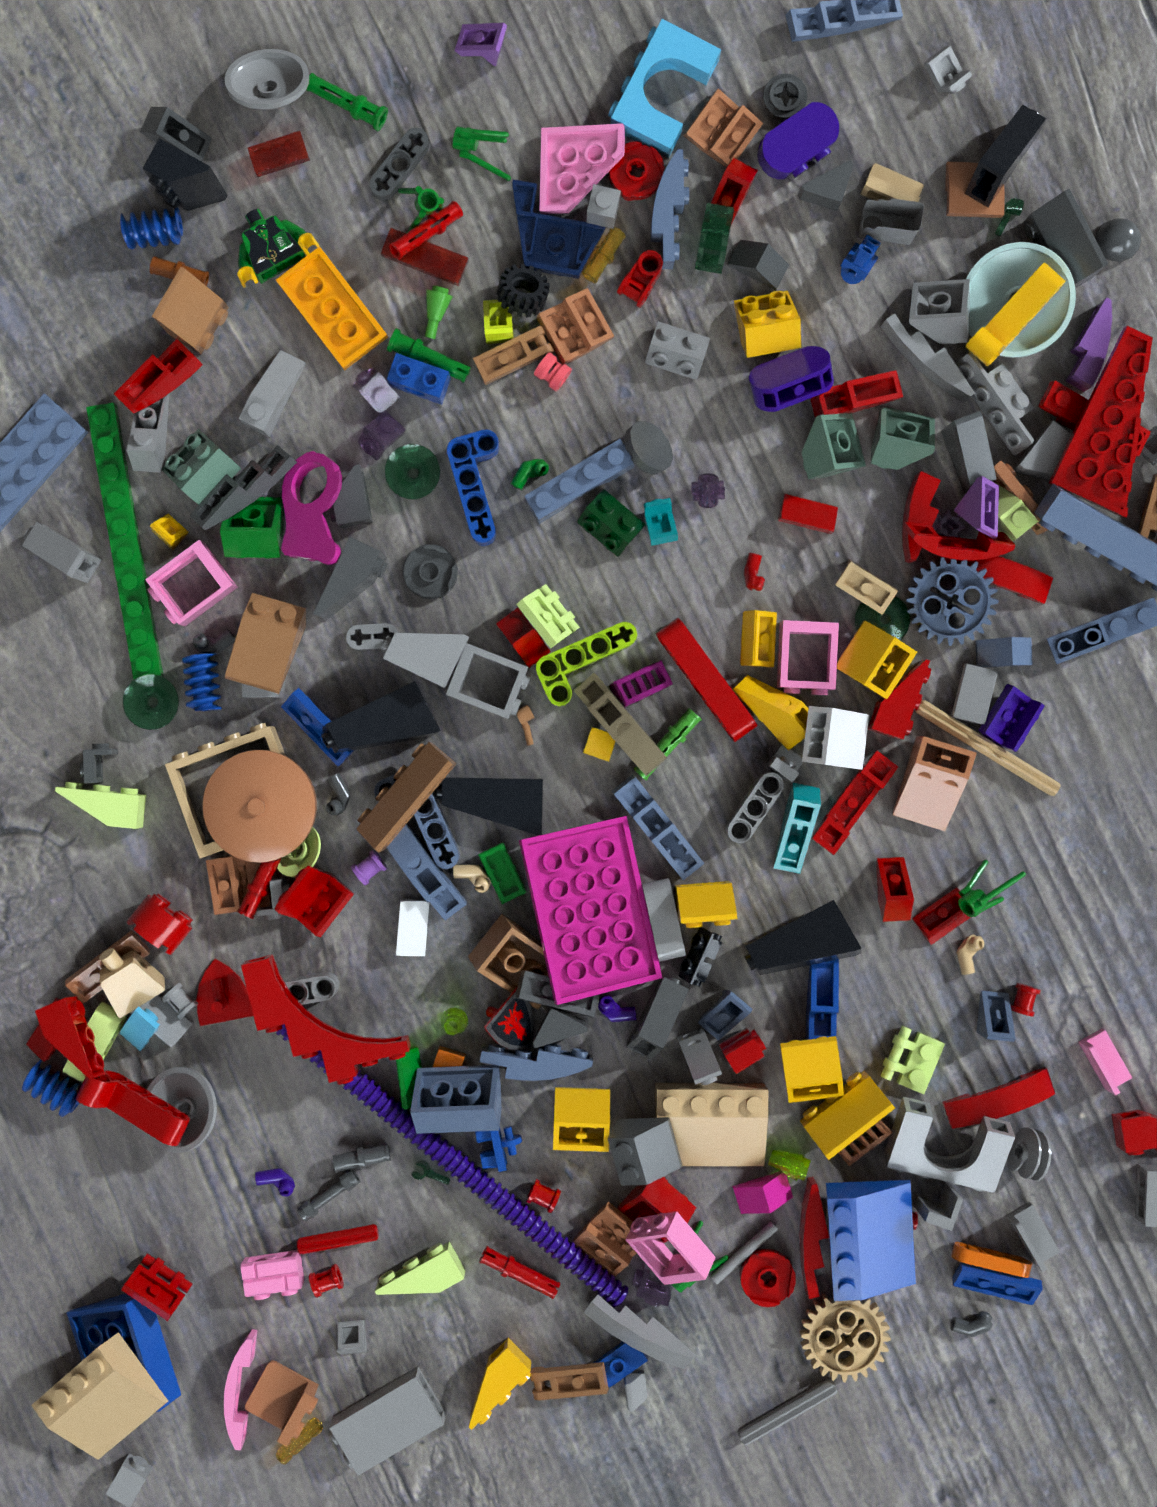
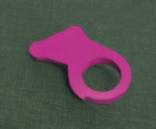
M311 451L295 460L297 463L284 477L282 500L286 519V532L281 550L284 555L292 558L320 561L326 565H333L338 562L341 549L332 539L328 524L322 513L330 509L337 500L342 488V474L339 466L329 457ZM323 466L327 473V483L323 493L312 503L303 504L300 498V486L304 477L314 468Z

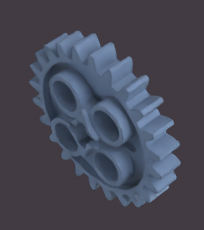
M941 557L940 565L938 566L932 560L930 561L931 569L929 571L923 567L920 568L923 574L922 578L913 576V580L918 585L917 587H908V590L914 593V596L907 597L906 602L913 603L914 606L907 609V612L916 613L911 622L912 624L921 623L918 628L919 633L926 629L928 630V640L937 635L938 644L942 642L943 638H948L949 646H952L954 638H958L962 645L964 644V636L967 635L973 641L975 640L973 634L975 630L983 634L984 630L981 625L983 623L987 625L992 624L987 615H996L997 613L990 605L999 603L998 599L991 597L998 590L995 587H988L994 579L993 577L983 578L987 569L983 568L977 571V561L968 566L967 560H961L960 563H957V560L951 559L949 563H946L945 558ZM946 574L953 575L956 579L955 585L951 588H943L939 583L942 576ZM935 587L949 597L956 594L957 601L973 609L974 613L969 614L956 604H952L950 607L947 606L946 598L932 592L930 588ZM968 589H976L979 591L980 596L977 601L970 603L964 599V593ZM930 598L938 599L941 603L940 608L935 612L925 609V602ZM961 613L964 615V622L959 626L951 625L948 621L951 614Z

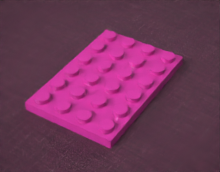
M627 816L519 840L554 1003L556 1005L662 978Z

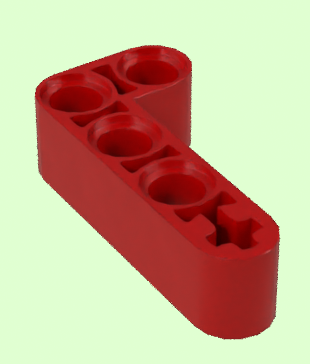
M105 1070L106 1075L93 1079L85 1076L76 1096V1100L79 1103L91 1108H108L158 1141L170 1146L179 1145L190 1121L188 1115L117 1072Z

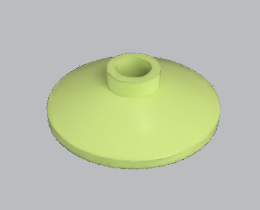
M312 827L308 837L296 850L281 858L277 867L280 873L294 878L300 870L307 866L313 867L321 849V840L315 828Z

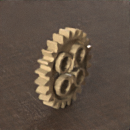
M822 1294L824 1302L820 1304L814 1300L815 1311L806 1309L810 1319L801 1320L802 1325L807 1328L799 1332L801 1338L805 1339L800 1343L802 1348L806 1349L804 1353L806 1359H812L811 1365L813 1369L820 1366L819 1371L822 1376L830 1371V1377L833 1381L839 1374L844 1383H846L848 1375H852L856 1382L858 1379L857 1373L860 1372L867 1378V1368L870 1367L876 1371L877 1368L874 1362L876 1360L879 1362L885 1361L880 1352H889L887 1345L883 1343L891 1341L889 1334L885 1332L890 1327L887 1322H882L886 1318L883 1311L878 1312L879 1306L876 1302L870 1305V1298L854 1301H834V1298L829 1299L825 1294ZM842 1313H852L849 1319L840 1320ZM824 1331L832 1332L827 1339L819 1338L820 1334ZM863 1332H870L868 1339H858ZM845 1333L849 1336L845 1338L844 1336H841V1334ZM850 1351V1355L847 1358H838L841 1352Z

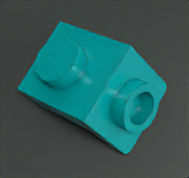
M655 499L644 503V518L651 546L678 541L671 499Z

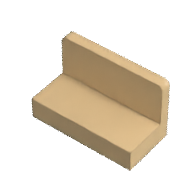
M875 163L860 195L875 201L893 198L919 202V196L924 185Z
M849 559L846 563V568L835 585L883 615L898 590Z

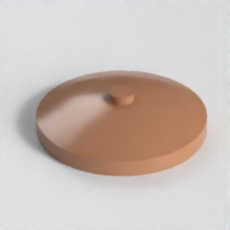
M252 750L229 758L212 774L203 796V817L211 837L230 855L249 862H269L292 853L308 837L316 818L317 800L310 778L295 761L274 751Z

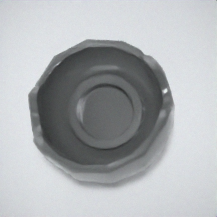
M1116 218L1103 223L1096 231L1095 239L1107 260L1123 262L1132 258L1140 248V231L1128 219Z

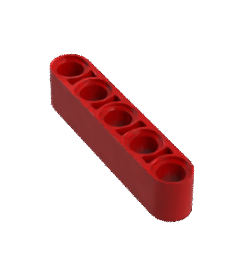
M678 617L655 633L663 647L734 742H737L758 726Z

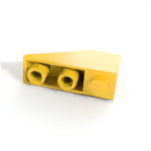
M749 675L745 676L733 688L739 698L745 702L788 751L805 738L809 708L801 700Z
M509 1338L488 1358L470 1415L469 1428L471 1430L478 1423L480 1425L484 1424L491 1416V1410L497 1404L503 1405L511 1396L510 1391L517 1384L522 1386L531 1375V1360Z

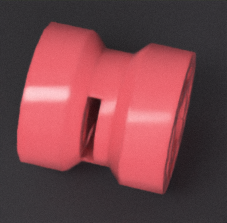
M549 352L537 366L534 376L540 380L547 381L549 387L556 392L565 383L572 369L566 364H560L557 361V357Z

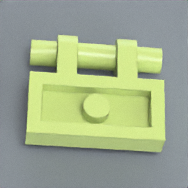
M545 584L540 589L524 597L516 605L547 645L552 648L580 627L575 622L573 613L571 611L568 612L558 600L560 598L555 591L552 592Z
M902 1025L898 1035H894L892 1040L894 1045L889 1057L884 1059L882 1064L884 1069L881 1077L891 1081L894 1072H900L897 1080L898 1084L925 1094L945 1043L920 1032H917L914 1041H911L908 1038L912 1029ZM904 1048L909 1049L910 1051L905 1063H900L899 1060Z

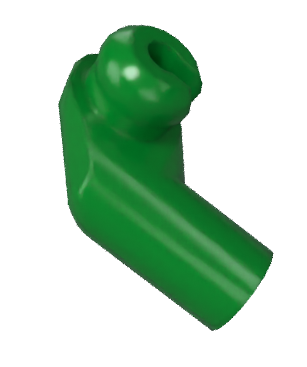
M543 459L522 462L510 484L522 490L529 478L545 476L548 473V463Z

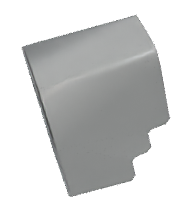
M893 198L890 200L879 199L878 201L867 200L862 210L858 238H865L866 235H870L878 241L910 245L921 227L924 204ZM869 216H876L881 220L882 227L878 226L876 229L866 227L864 229L863 222ZM896 220H903L908 224L909 230L890 228V226Z

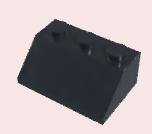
M160 138L142 168L149 177L148 182L155 186V191L163 197L162 201L174 209L181 207L190 211L224 201L228 196L209 165Z

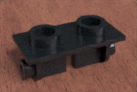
M699 927L698 932L692 938L688 955L681 963L678 976L691 985L694 984L700 987L702 982L705 983L712 964L705 962V958L709 957L715 960L723 943L720 941L722 936Z

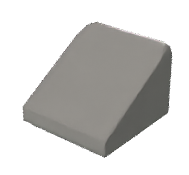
M364 1320L337 1322V1352L340 1355L367 1352Z
M634 1372L624 1377L626 1403L629 1412L634 1411L647 1399L644 1372Z

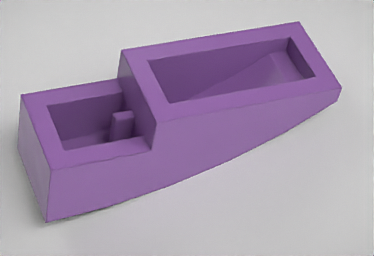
M1107 297L1097 305L1070 351L1079 358L1065 381L1083 392L1094 385L1108 351L1112 326V302Z

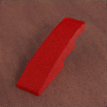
M813 1176L807 1178L801 1208L799 1232L801 1269L805 1291L809 1299L820 1297L814 1270L824 1268L819 1240L829 1238L818 1185Z

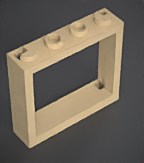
M265 723L250 728L251 733L241 736L238 732L224 737L225 743L216 746L214 742L197 747L199 752L188 755V752L172 756L173 762L165 764L199 858L223 851V849L215 841L209 844L206 843L179 769L266 738L270 751L285 755L275 726L267 727Z

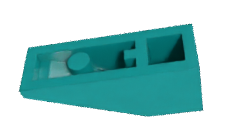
M793 782L785 808L773 865L774 869L801 873L821 807L820 788Z

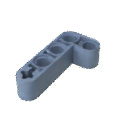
M394 775L382 779L376 784L374 789L375 797L381 792L384 784L390 783L393 785L397 781L393 778ZM433 792L428 798L432 803V809L428 813L418 810L414 816L435 863L440 868L449 869L459 861L460 850ZM432 823H439L443 827L441 837L434 838L429 834V826ZM445 838L449 840V842L444 844L447 852L453 851L454 853L450 863H448L447 859L442 860L440 858L443 854L441 845L438 848L434 846V844L440 843Z

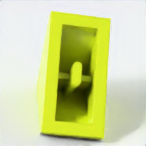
M498 300L483 301L484 331L487 344L505 343L514 338L512 314L508 313V307L503 309L501 307L502 302L498 303Z

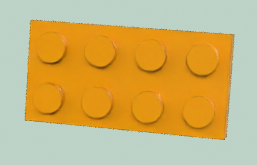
M320 246L276 279L279 286L344 371L388 338L386 332Z

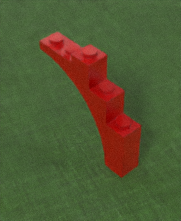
M273 954L246 960L241 964L257 1031L265 1029L266 1033H271L283 1029L282 1025L285 1024L293 1057L301 1055L302 1059L311 1058L318 1055V1051L321 1050L329 1083L337 1081V1084L341 1085L353 1081V1077H356L359 1072L358 1064H362V1067H368L377 1064L378 1059L389 1057V1060H396L405 1057V1053L409 1052L411 1044L408 1035L391 1038L362 1037L338 1030L315 1017L291 994L279 973Z

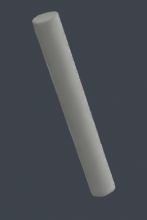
M770 1221L710 1276L711 1279L718 1285L778 1230V1227Z

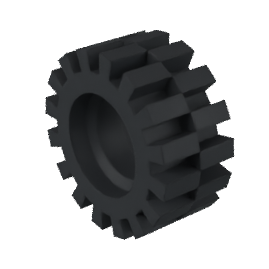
M515 264L511 265L510 269L507 267L504 273L502 272L497 289L498 303L502 302L501 307L503 309L509 308L508 313L512 314L515 311L517 312V317H522V313H525L526 318L531 317L532 313L536 316L539 314V311L542 312L546 304L550 284L547 283L548 279L546 276L541 277L542 272L539 269L534 272L533 266H529V269H526L525 264H520L519 268ZM516 288L525 289L530 293L520 292Z

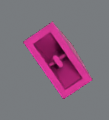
M785 1170L732 1186L741 1214L772 1213L793 1198Z

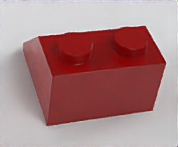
M665 1177L648 1185H637L617 1207L618 1210L633 1222L639 1217L677 1211L687 1224L697 1208L685 1195L675 1189ZM666 1237L659 1238L663 1243L669 1241Z

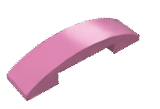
M255 1329L249 1332L236 1353L225 1384V1424L235 1450L242 1449L247 1434L249 1412L238 1410L242 1367H250L255 1357L257 1330Z

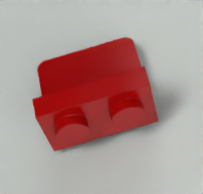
M307 866L298 872L291 887L280 895L274 909L279 914L297 919L315 936L321 937L354 893L333 874Z

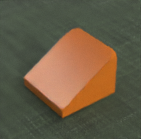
M439 1046L433 1067L462 1066L466 1054Z

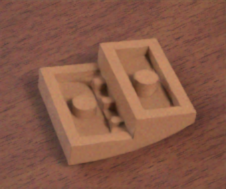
M718 88L711 95L683 136L723 166L728 167L733 158L738 159L763 122L744 105L737 106Z
M947 162L945 191H947L946 216L1002 218L1004 216L1005 203L1004 186L988 208L965 194L978 163Z
M588 288L565 298L562 303L539 313L536 317L540 326H543L546 337L561 364H568L614 337Z
M234 856L206 860L214 915L237 912L248 891L246 887L248 883H252L261 862H249ZM270 883L266 890L268 894L266 897L263 896L258 908L272 906Z
M609 1201L590 1219L572 1241L575 1243L576 1248L580 1247L582 1252L587 1253L590 1259H595L596 1264H601L602 1269H607L608 1274H613L614 1276H617L630 1264L632 1257L637 1254L626 1241L633 1221Z

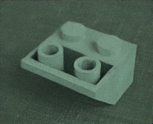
M198 429L195 433L189 435L184 445L166 460L162 471L199 505L226 474L233 478L241 468Z

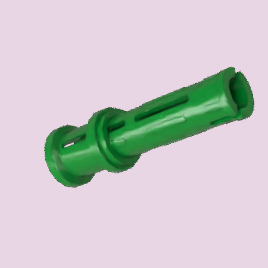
M314 73L309 75L310 80L307 91L350 112L354 120L358 121L361 119L372 125L374 130H381L388 116V108L386 106L379 107L368 101L366 96H355L316 76ZM325 89L328 90V91H330V92H332V93H334V94H336V95H338V96H340V97H342V98H338L337 96H335V95H333V94H331V93L325 91Z
M397 328L394 330L387 346V351L390 353L394 351L403 356L449 371L451 377L460 380L462 383H465L466 376L469 375L471 370L470 366L424 346V342L421 339L417 338L414 340L402 334L401 330Z

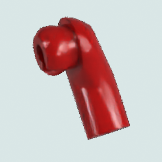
M749 553L744 569L746 587L749 590L761 591L764 587L765 579L757 576L762 556L755 553Z

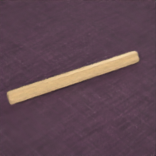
M922 700L919 708L915 710L923 718L1046 794L1055 796L1059 791L1060 783L926 700Z

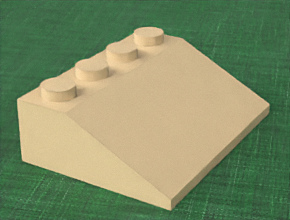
M655 1083V1118H670L682 1166L765 1165L768 1127V1088L765 1083H710L708 1085H701V1083L696 1085L695 1083Z
M118 1332L97 1347L31 1406L48 1429L99 1460L165 1405L168 1400Z

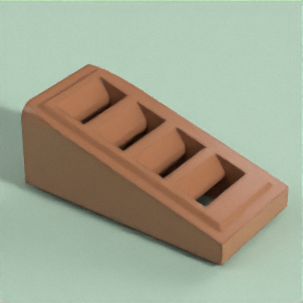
M882 1120L875 1124L879 1129L876 1133L871 1128L866 1131L870 1136L868 1140L862 1135L857 1138L862 1143L859 1148L854 1142L849 1144L854 1150L851 1155L845 1149L838 1153L849 1166L893 1133Z

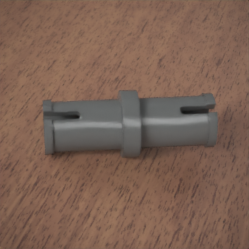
M388 1143L366 1149L363 1146L357 1147V1151L333 1155V1165L336 1173L358 1167L362 1170L366 1169L367 1165L391 1161Z

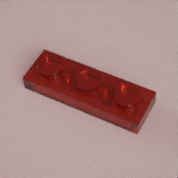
M390 228L381 251L382 257L456 286L460 285L469 262L468 257L425 241L422 245L398 260L390 252L389 244L395 242L406 233ZM417 237L410 239L409 243L417 239Z

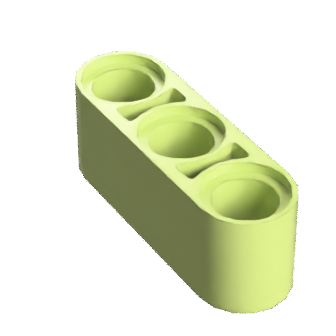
M105 1002L99 1004L88 1022V1027L92 1029L95 1036V1047L103 1060L127 1018V1015L120 1019L113 1007ZM68 1060L63 1068V1073L83 1083L85 1075Z

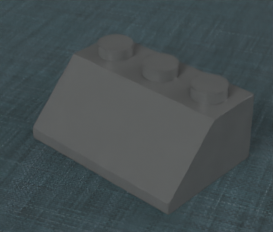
M1070 189L1065 190L1032 212L1023 222L1025 234L1029 240H1033L1035 244L1052 250L1065 262L1072 274L1075 288L1091 280L1108 265Z

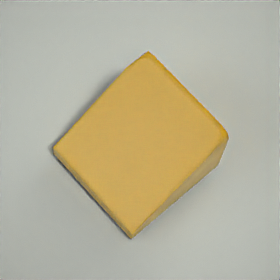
M591 727L583 753L609 762L616 741L608 732Z

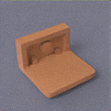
M271 1360L268 1362L247 1400L245 1409L281 1429L282 1431L277 1442L287 1447L292 1437L296 1440L305 1425L301 1421L305 1413L311 1415L318 1399L314 1396L319 1384L277 1361Z

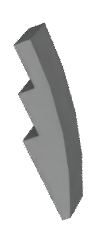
M896 314L887 318L880 326L904 357L939 388L962 402L967 401L975 394L945 347L934 353L922 333L918 331L910 336Z
M597 1295L584 1312L616 1338L659 1361L685 1369L696 1356L654 1317L646 1324L626 1305L618 1313L601 1296Z

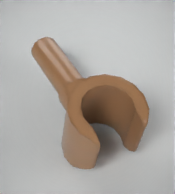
M525 705L518 710L517 717L524 730L527 746L534 743L528 721L535 717L530 707Z

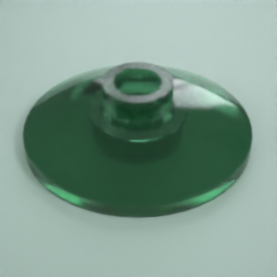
M406 444L395 449L388 457L385 465V478L391 490L398 496L410 500L421 499L429 495L436 488L440 479V465L436 456L428 448L419 444ZM411 469L418 470L419 474L416 478L409 477L408 473Z
M895 596L883 613L889 617L887 624L880 622L882 614L863 602L860 603L855 614L856 630L859 629L865 620L900 641L904 638L909 629L910 615L907 612V606L900 598Z
M147 674L137 677L127 686L123 695V709L126 716L134 725L142 729L155 730L168 725L176 716L179 708V696L176 688L169 680L159 675ZM152 697L158 700V704L154 708L149 704V700Z

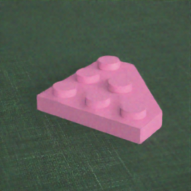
M623 123L541 128L539 210L541 214H569L592 190L593 184L597 185L623 158L625 153V126Z

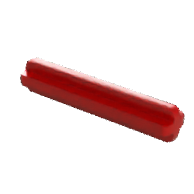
M372 1224L301 1237L297 1241V1250L299 1254H306L378 1240L379 1232L377 1225Z

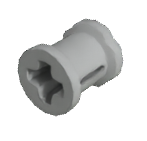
M178 983L162 997L161 1001L163 1003L167 1002L178 1013L177 1017L181 1020L198 1005V1002L192 1000L182 989L183 985Z

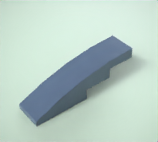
M899 0L821 1L815 7L790 9L786 14L792 42L846 34L897 21L903 17Z
M633 774L612 790V793L682 880H685L705 864Z

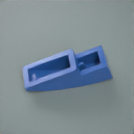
M839 959L810 965L805 1040L816 1039L822 1036H836L837 1014L839 1013Z

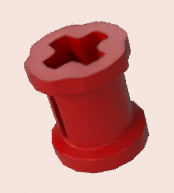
M1016 983L1018 990L1014 1005H1011V1011L1034 1017L1033 1006L1036 996L1040 994L1041 990Z
M535 1179L526 1202L529 1204L534 1202L547 1208L548 1213H552L560 1197L561 1190L558 1188L553 1190L540 1184V1180Z
M333 1264L331 1269L318 1274L314 1272L309 1274L310 1286L316 1298L321 1297L323 1292L336 1287L342 1289L344 1286L343 1277L337 1264Z

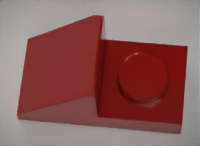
M518 607L496 623L528 668L551 652Z

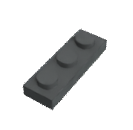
M523 970L520 973L515 998L594 1017L599 994L556 1005L549 977Z

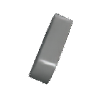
M387 623L355 625L348 630L346 640L349 646L355 650H380L384 640L375 639V635L383 634L384 629H389V632L392 634L399 632L395 626ZM361 630L363 635H371V639L362 640V645H357V642L352 640V636H355L357 631Z

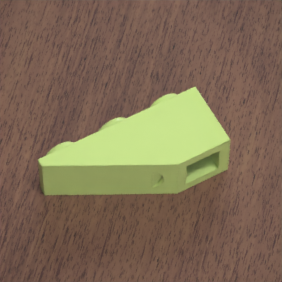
M65 782V786L55 787L57 793L107 826L131 829L143 828L146 795L138 794V789L121 787V792L110 791V786L93 785V789L82 788L83 783Z
M450 1242L444 1245L438 1243L429 1248L425 1256L419 1259L413 1257L402 1265V1269L395 1273L393 1270H390L380 1276L375 1293L377 1295L440 1293L463 1280L465 1268Z

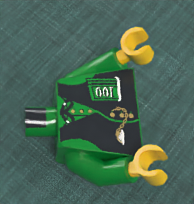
M254 209L245 215L250 228L241 234L243 242L239 245V270L237 276L243 288L246 287L245 283L248 280H254V283L257 284L259 279L262 284L293 267L306 257L305 254L307 256L310 254L308 252L310 246L316 245L318 248L319 244L311 233H307L303 228L288 220L280 221L276 215L265 220L261 211Z

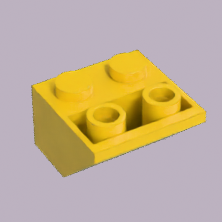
M773 291L766 295L746 296L743 299L734 300L740 340L747 358L801 348V319L788 291Z
M864 620L837 661V669L877 695L888 699L916 656L917 651Z
M730 881L675 885L678 920L681 924L686 925V928L702 927L703 922L709 921L713 922L715 926L730 925L731 920L737 919L733 887Z
M822 1036L816 1039L792 1040L787 1043H780L789 1103L844 1096L836 1036Z
M555 1087L553 1150L609 1152L607 1138L610 1135V1089Z

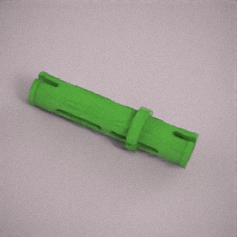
M688 708L673 726L670 725L667 728L669 731L656 745L667 757L680 742L684 743L687 740L685 737L702 719ZM637 766L633 769L647 781L648 777L657 767L647 776Z

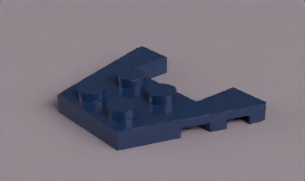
M513 179L512 187L525 268L529 269V266H533V271L539 269L543 273L579 279L607 227L533 213L538 185Z

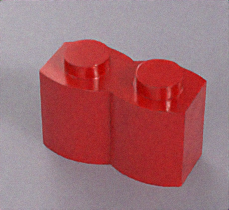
M747 1027L718 1044L736 1074L764 1058L765 1056L762 1051L767 1049L755 1029L749 1032Z

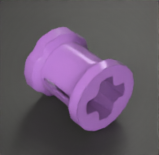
M371 850L369 852L370 855L358 865L353 864L351 866L356 877L365 886L369 884V879L378 872L388 869L375 850Z

